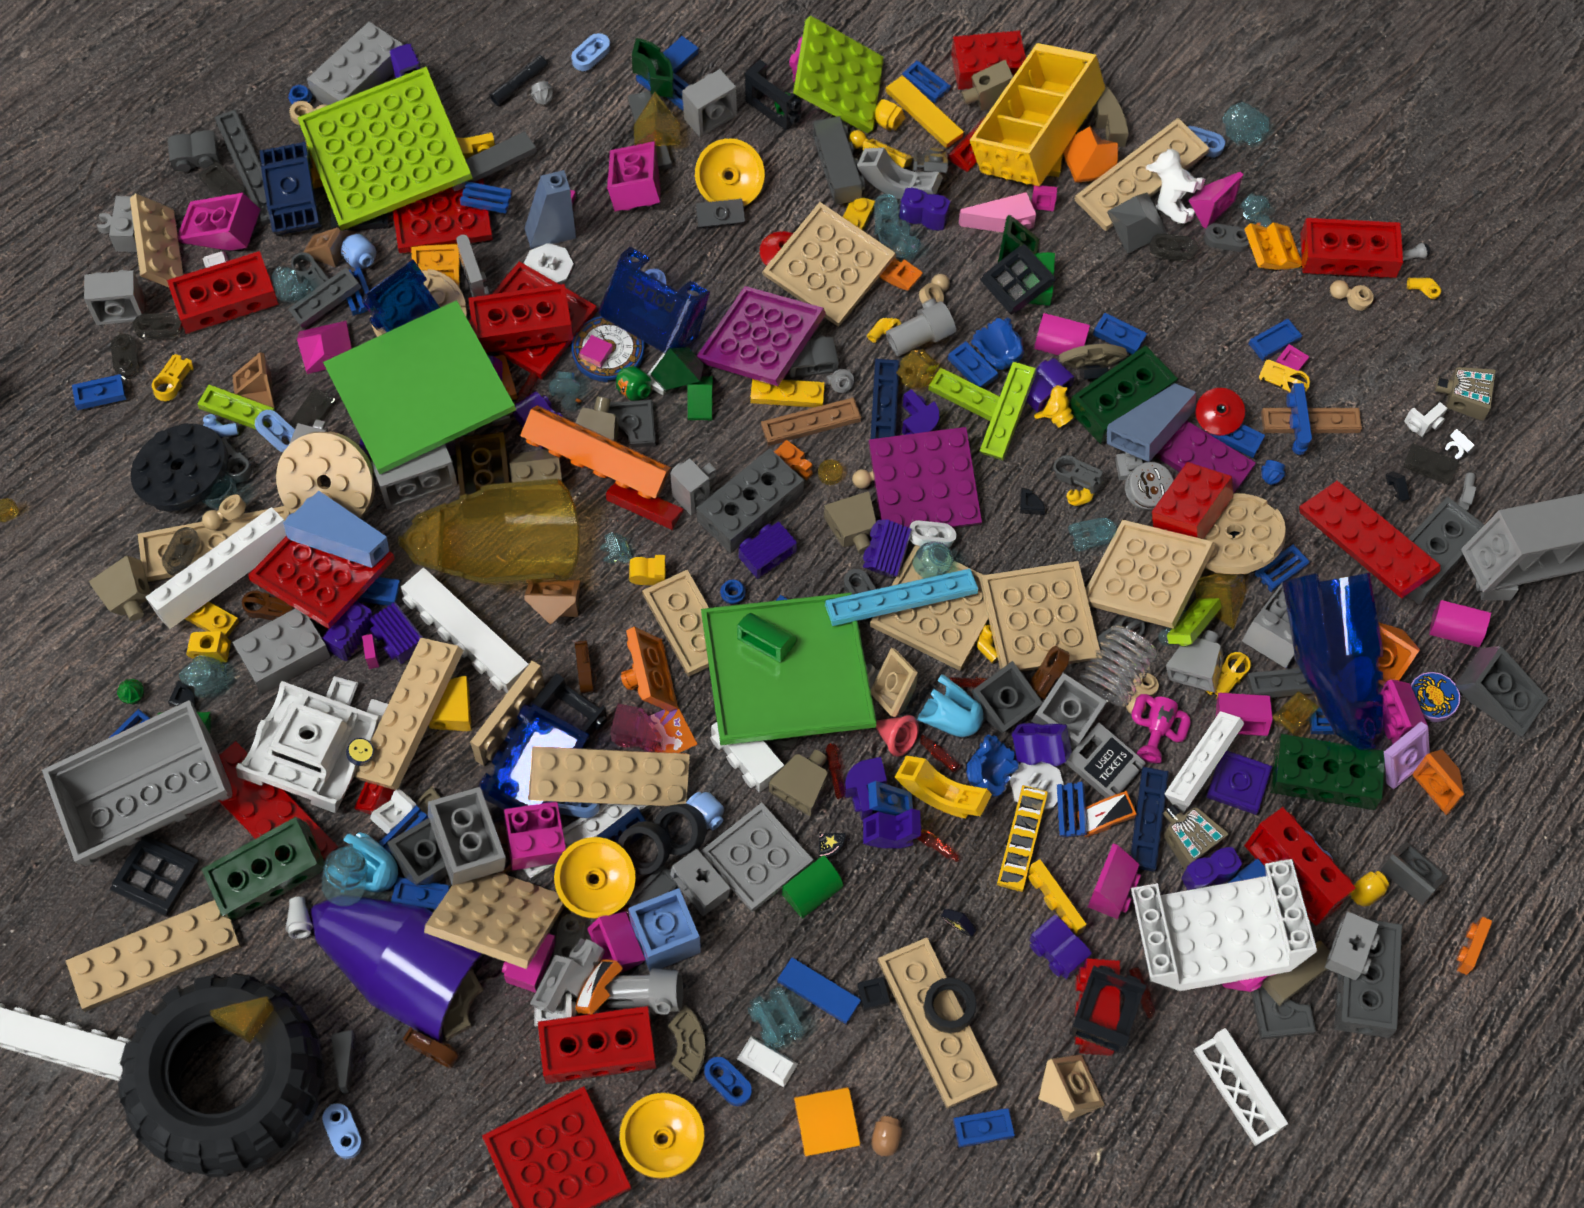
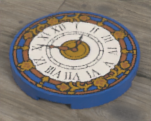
M601 316L586 322L574 336L572 355L577 368L585 376L596 381L608 382V380L616 379L621 369L629 366H640L644 356V342L641 333L631 322L616 316ZM591 335L613 345L612 352L601 368L580 358L579 353Z

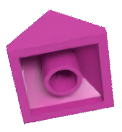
M1238 172L1207 184L1189 199L1203 228L1206 229L1209 225L1213 224L1235 202L1243 173Z
M347 321L299 331L297 337L307 374L327 370L323 363L324 361L352 349Z

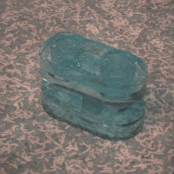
M780 986L769 991L771 1000L764 1002L763 998L758 996L750 1000L751 1007L747 1008L753 1022H759L763 1029L760 1034L767 1047L771 1045L773 1049L785 1044L783 1036L788 1033L793 1039L804 1035L802 1025ZM777 1009L783 1021V1024L777 1026L770 1013Z

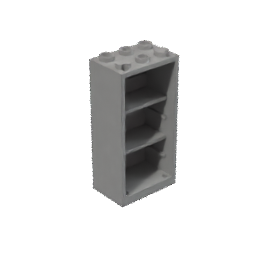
M1584 493L1499 510L1461 548L1482 592L1584 571Z

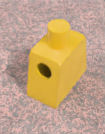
M466 676L450 679L429 723V728L472 731L470 693Z

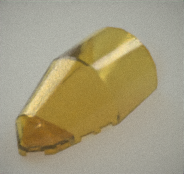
M559 479L485 485L481 487V490L470 495L464 494L459 497L460 499L449 504L443 503L417 514L411 521L413 524L403 536L399 535L397 540L399 546L410 556L409 558L416 565L488 586L567 581L573 575L577 565L580 546L576 507L570 491Z

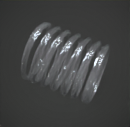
M1111 626L1110 631L1112 634H1106L1105 636L1108 642H1101L1100 645L1103 650L1095 651L1098 658L1090 659L1093 666H1086L1085 669L1088 674H1081L1080 679L1089 690L1112 704L1125 707L1131 702V695L1136 694V686H1141V678H1146V670H1151V662H1156L1159 654L1149 641L1125 627ZM1116 631L1121 632L1126 636L1132 638L1134 641H1136L1142 647H1144L1149 653L1138 649L1130 642L1126 641L1120 635H1118ZM1113 640H1116V641L1120 642V643L1123 644L1125 647H1127V648H1129L1130 650L1134 651L1136 654H1134V653H1132V652L1126 650L1125 648H1123L1122 646L1118 645V644H1117L1115 641H1113ZM1108 648H1111V649H1113L1114 651L1120 653L1121 655H1123L1124 657H1126L1127 659H1129L1131 662H1129V661L1125 660L1124 658L1118 656L1117 654H1115L1114 652H1112V651H1111L1110 649H1108ZM1105 657H1107V658H1109V659L1115 661L1116 663H1118V664H1119L1120 666H1122L1123 668H1121V667L1115 665L1114 663L1110 662V661L1107 660ZM1139 661L1145 662L1147 666H1142ZM1100 665H1102V666L1108 668L1109 670H1111L1112 672H1114V673L1117 674L1118 676H1116V675L1110 673L1109 671H1107L1106 669H1104V668L1101 667ZM1134 669L1140 670L1142 674H1137ZM1095 673H1097V674L1101 675L1102 677L1106 678L1107 680H1109V681L1112 682L1113 684H1111V683L1105 681L1104 679H1102L1101 677H1099V676L1096 675ZM1127 676L1135 678L1137 682H1132ZM1088 679L1101 684L1102 686L1106 687L1107 689L1115 693L1117 696L1102 690L1101 688L1091 683ZM1122 684L1130 686L1132 690H1127Z

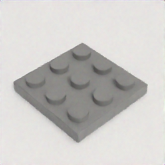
M760 803L701 850L702 855L705 854L710 858L716 872L723 874L727 878L730 888L751 912L755 911L781 890L785 884L813 864V859L763 803Z

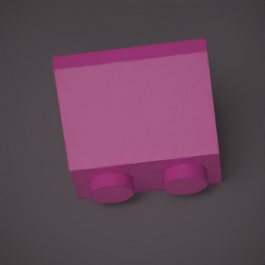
M1112 844L1088 904V908L1118 919L1121 911L1127 912L1132 899L1127 896L1130 888L1137 886L1141 876L1136 873L1139 863L1117 844Z

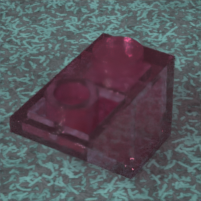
M618 704L610 731L612 742L621 747H630L631 745L640 747V749L646 752H655V750L662 752V736L644 709Z

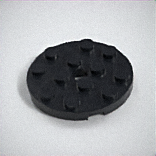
M184 423L164 431H159L141 448L132 463V487L145 504L154 506L157 510L176 511L193 506L212 493L211 488L218 479H223L228 466L227 448L219 435L204 425ZM179 462H181L183 464L181 466V469L175 470V468L179 465Z

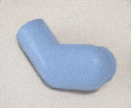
M208 414L204 416L203 425L215 431L220 438L239 435L237 423L222 425L216 420L215 415Z

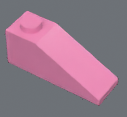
M1027 192L960 209L959 225L961 227L1004 232L1006 217L1011 215L1030 230L1034 228L1036 213Z

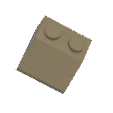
M549 449L509 454L514 499L564 493L560 458L548 452Z

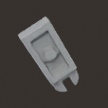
M580 938L569 954V958L555 955L530 1004L536 1009L554 1013L561 1002L563 994L571 993L572 997L578 998L585 982L601 962L605 950L588 939Z

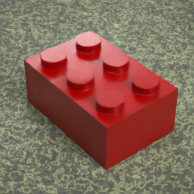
M1020 31L953 36L951 56L958 90L973 88L972 76L1004 60H1006L1014 77L1026 59Z
M1187 462L1152 510L1153 527L1204 539L1233 498L1232 476Z
M1086 959L1084 966L1079 968V975H1076L1075 991H1080L1078 1001L1075 1003V1016L1093 966H1106L1113 969L1115 974L1120 975V961ZM1107 986L1099 991L1089 1021L1115 1031L1120 1018V990L1116 987ZM1074 1036L1075 1045H1079V1054L1112 1056L1114 1053L1113 1050Z

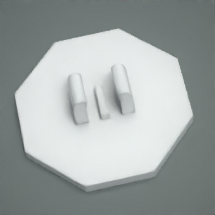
M550 243L530 250L524 262L525 265L558 284L567 281L574 266L566 248Z
M1021 762L1019 768L1009 780L1014 801L1016 802L1019 800L1022 785L1047 791L1044 809L1055 807L1058 802L1057 784L1064 785L1060 770L1050 763L1044 762L1035 765H1027Z

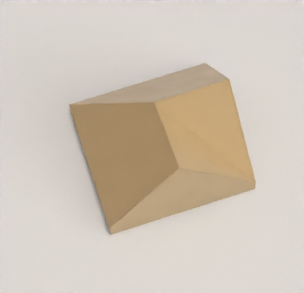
M890 649L870 690L871 695L893 717L905 711L916 689L918 672L896 649Z
M1082 1055L1053 1058L1047 1061L1039 1099L1059 1107L1065 1122L1105 1105Z

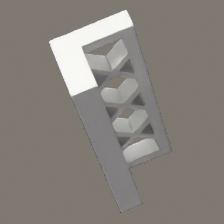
M1220 711L1164 793L1169 801L1175 804L1182 813L1189 807L1243 727L1244 722L1240 717Z
M1226 1028L1217 1032L1211 1040L1194 1049V1053L1255 1146L1282 1131L1288 1125L1286 1119ZM1215 1045L1221 1054L1220 1063L1209 1061L1203 1051ZM1222 1070L1234 1074L1236 1077L1235 1087L1224 1085L1220 1079ZM1237 1094L1249 1097L1252 1102L1250 1111L1238 1107L1236 1103ZM1253 1118L1264 1120L1270 1130L1258 1137L1252 1128Z

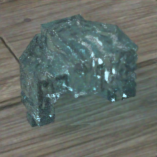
M1245 102L1230 106L1222 118V122L1226 125V135L1235 143L1240 140H1244L1249 145L1262 140V134L1269 131V118L1260 110Z

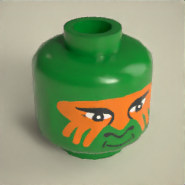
M629 366L619 371L616 377V388L619 393L630 401H640L649 396L652 379L647 373L636 366Z

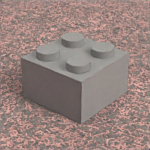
M720 69L706 75L702 80L687 86L682 91L684 119L699 137L737 116L736 87Z
M120 270L109 273L96 272L84 275V300L96 325L145 321V296L133 270Z
M1063 673L1031 722L1041 725H1067L1070 745L1075 750L1107 701Z

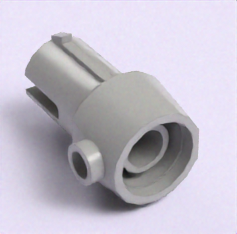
M935 298L922 303L923 308L917 310L918 316L886 331L888 343L896 356H900L929 341L938 342L956 332L953 317L942 301L936 302Z
M652 968L650 975H616L606 985V990L610 994L608 999H611L607 1003L608 1008L648 1006L652 1015H665L669 1012L680 1011L682 1008L683 980L680 971Z

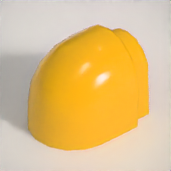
M881 99L875 109L877 123L888 131L898 129L905 119L903 109L888 100Z
M1370 871L1354 884L1356 889L1351 894V897L1360 906H1370L1386 894L1389 887L1388 880L1380 871L1375 873Z

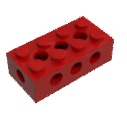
M1306 218L1300 233L1302 273L1396 278L1403 264L1400 222Z
M260 251L167 280L186 334L279 305Z
M565 284L468 298L473 331L486 353L573 340Z
M1283 807L1261 822L1244 845L1255 859H1259L1264 866L1266 863L1292 859L1307 916L1315 926L1337 911L1356 889L1351 879L1339 870L1332 858L1320 849L1315 843L1314 838L1306 833L1297 823L1295 817ZM1288 836H1290L1293 839V841L1288 840ZM1306 856H1308L1311 859V861H1307ZM1326 876L1330 882L1325 881L1324 877Z
M648 1006L538 1022L543 1077L546 1084L656 1068ZM624 1037L631 1039L627 1045H620L618 1043ZM596 1041L604 1043L599 1049L590 1047ZM568 1045L576 1047L571 1053L563 1052V1049Z

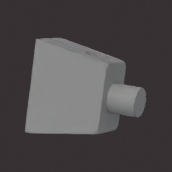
M1207 630L1202 638H1197L1193 644L1187 646L1180 645L1166 665L1169 680L1215 693L1224 661L1222 646L1217 643L1219 636L1215 632Z

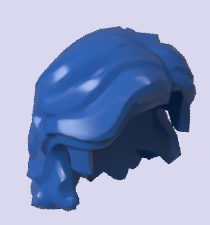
M996 318L995 321H992V324H987L988 329L982 327L981 330H976L971 344L976 346L979 352L984 355L985 360L996 369L1009 368L1013 362H1020L1024 355L1022 337L1014 331L1010 318H1005L1004 320Z
M985 736L983 743H980V748L967 763L966 773L969 783L974 787L988 789L992 796L996 797L1002 794L1006 789L1007 782L1011 778L1008 775L1019 768V763L1013 760L1014 751L1006 748L1004 743L1001 744L997 736Z

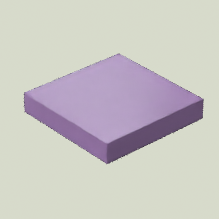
M1423 722L1418 723L1384 751L1386 782L1393 789L1411 776L1423 758L1430 753L1428 726Z

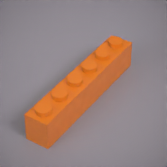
M538 405L530 410L520 435L526 438L528 444L536 447L541 445L549 449L548 452L557 457L565 456L571 459L570 462L575 466L581 468L586 466L593 469L595 475L602 478H607L608 476L616 480L615 483L623 488L631 487L636 489L640 496L647 499L656 498L661 493L671 470V467Z

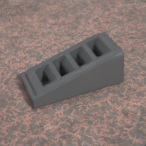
M353 1030L335 1033L331 1036L338 1086L343 1094H349L351 1089L357 1042Z

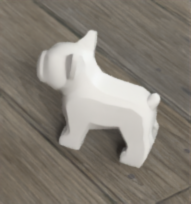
M1167 149L1166 152L1160 154L1156 162L1146 166L1147 170L1157 173L1162 180L1158 205L1155 208L1157 211H1162L1175 222L1187 223L1193 220L1195 212L1193 208L1187 209L1181 199L1186 192L1195 193L1196 189H1203L1205 178H1194L1188 171L1182 168L1179 152Z

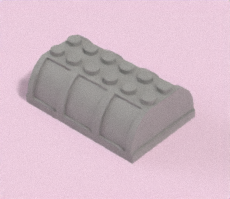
M190 700L42 770L74 861L78 865L82 864L84 866L95 863L97 858L124 845L130 846L139 842L143 836L174 821H183L189 818L191 813L218 800L224 801L232 797V788L215 744Z

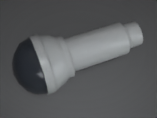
M1419 243L1413 249L1402 251L1403 261L1412 258H1427L1431 253L1430 246L1426 243Z

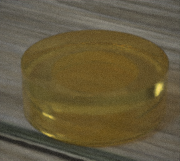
M829 459L819 465L818 478L822 483L834 485L841 480L843 469L839 462Z
M8 498L1 499L0 522H7L15 518L19 512L15 501Z

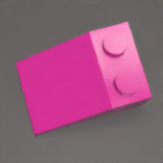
M655 141L610 150L607 189L615 211H627L635 207L652 206L660 202L661 189Z
M244 193L191 201L178 233V242L228 251L247 248L260 208Z

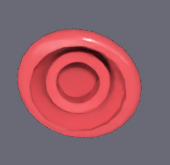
M905 715L903 717L876 721V729L886 743L889 752L893 756L899 757L908 753L914 746L919 733V724L914 716Z

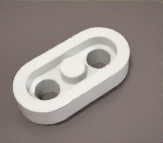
M918 520L912 522L909 527L912 529L909 540L917 546L949 548L956 539L955 530L946 523Z

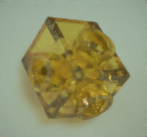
M923 349L912 350L910 354L901 360L900 368L896 373L902 378V383L909 388L926 387L933 380V374L940 364Z

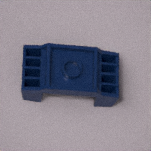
M306 141L260 150L262 178L272 232L278 236L322 227L321 212L316 206L311 168H313L312 157Z

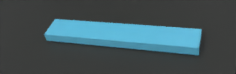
M965 569L826 600L825 607L832 626L978 594V586L971 569Z

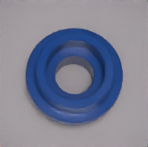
M303 85L292 87L288 96L291 104L298 101L310 103L312 100L310 90Z
M732 579L722 585L720 594L726 603L738 604L744 599L746 590L741 582ZM730 591H736L737 594H736V595H729V592H730Z

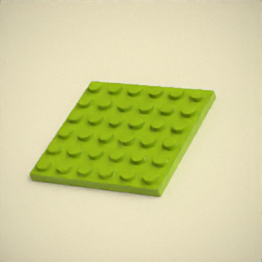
M427 67L297 117L341 231L473 179Z

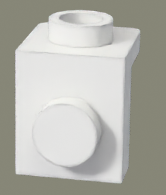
M1440 402L1425 416L1415 408H1412L1404 422L1410 430L1423 437L1432 428L1437 430L1445 421L1443 416L1447 407Z
M400 789L395 790L391 800L373 811L370 819L388 834L416 806V803Z
M565 993L554 1013L534 1007V1026H538L539 1021L574 1017L576 1015V1002H572L571 993Z

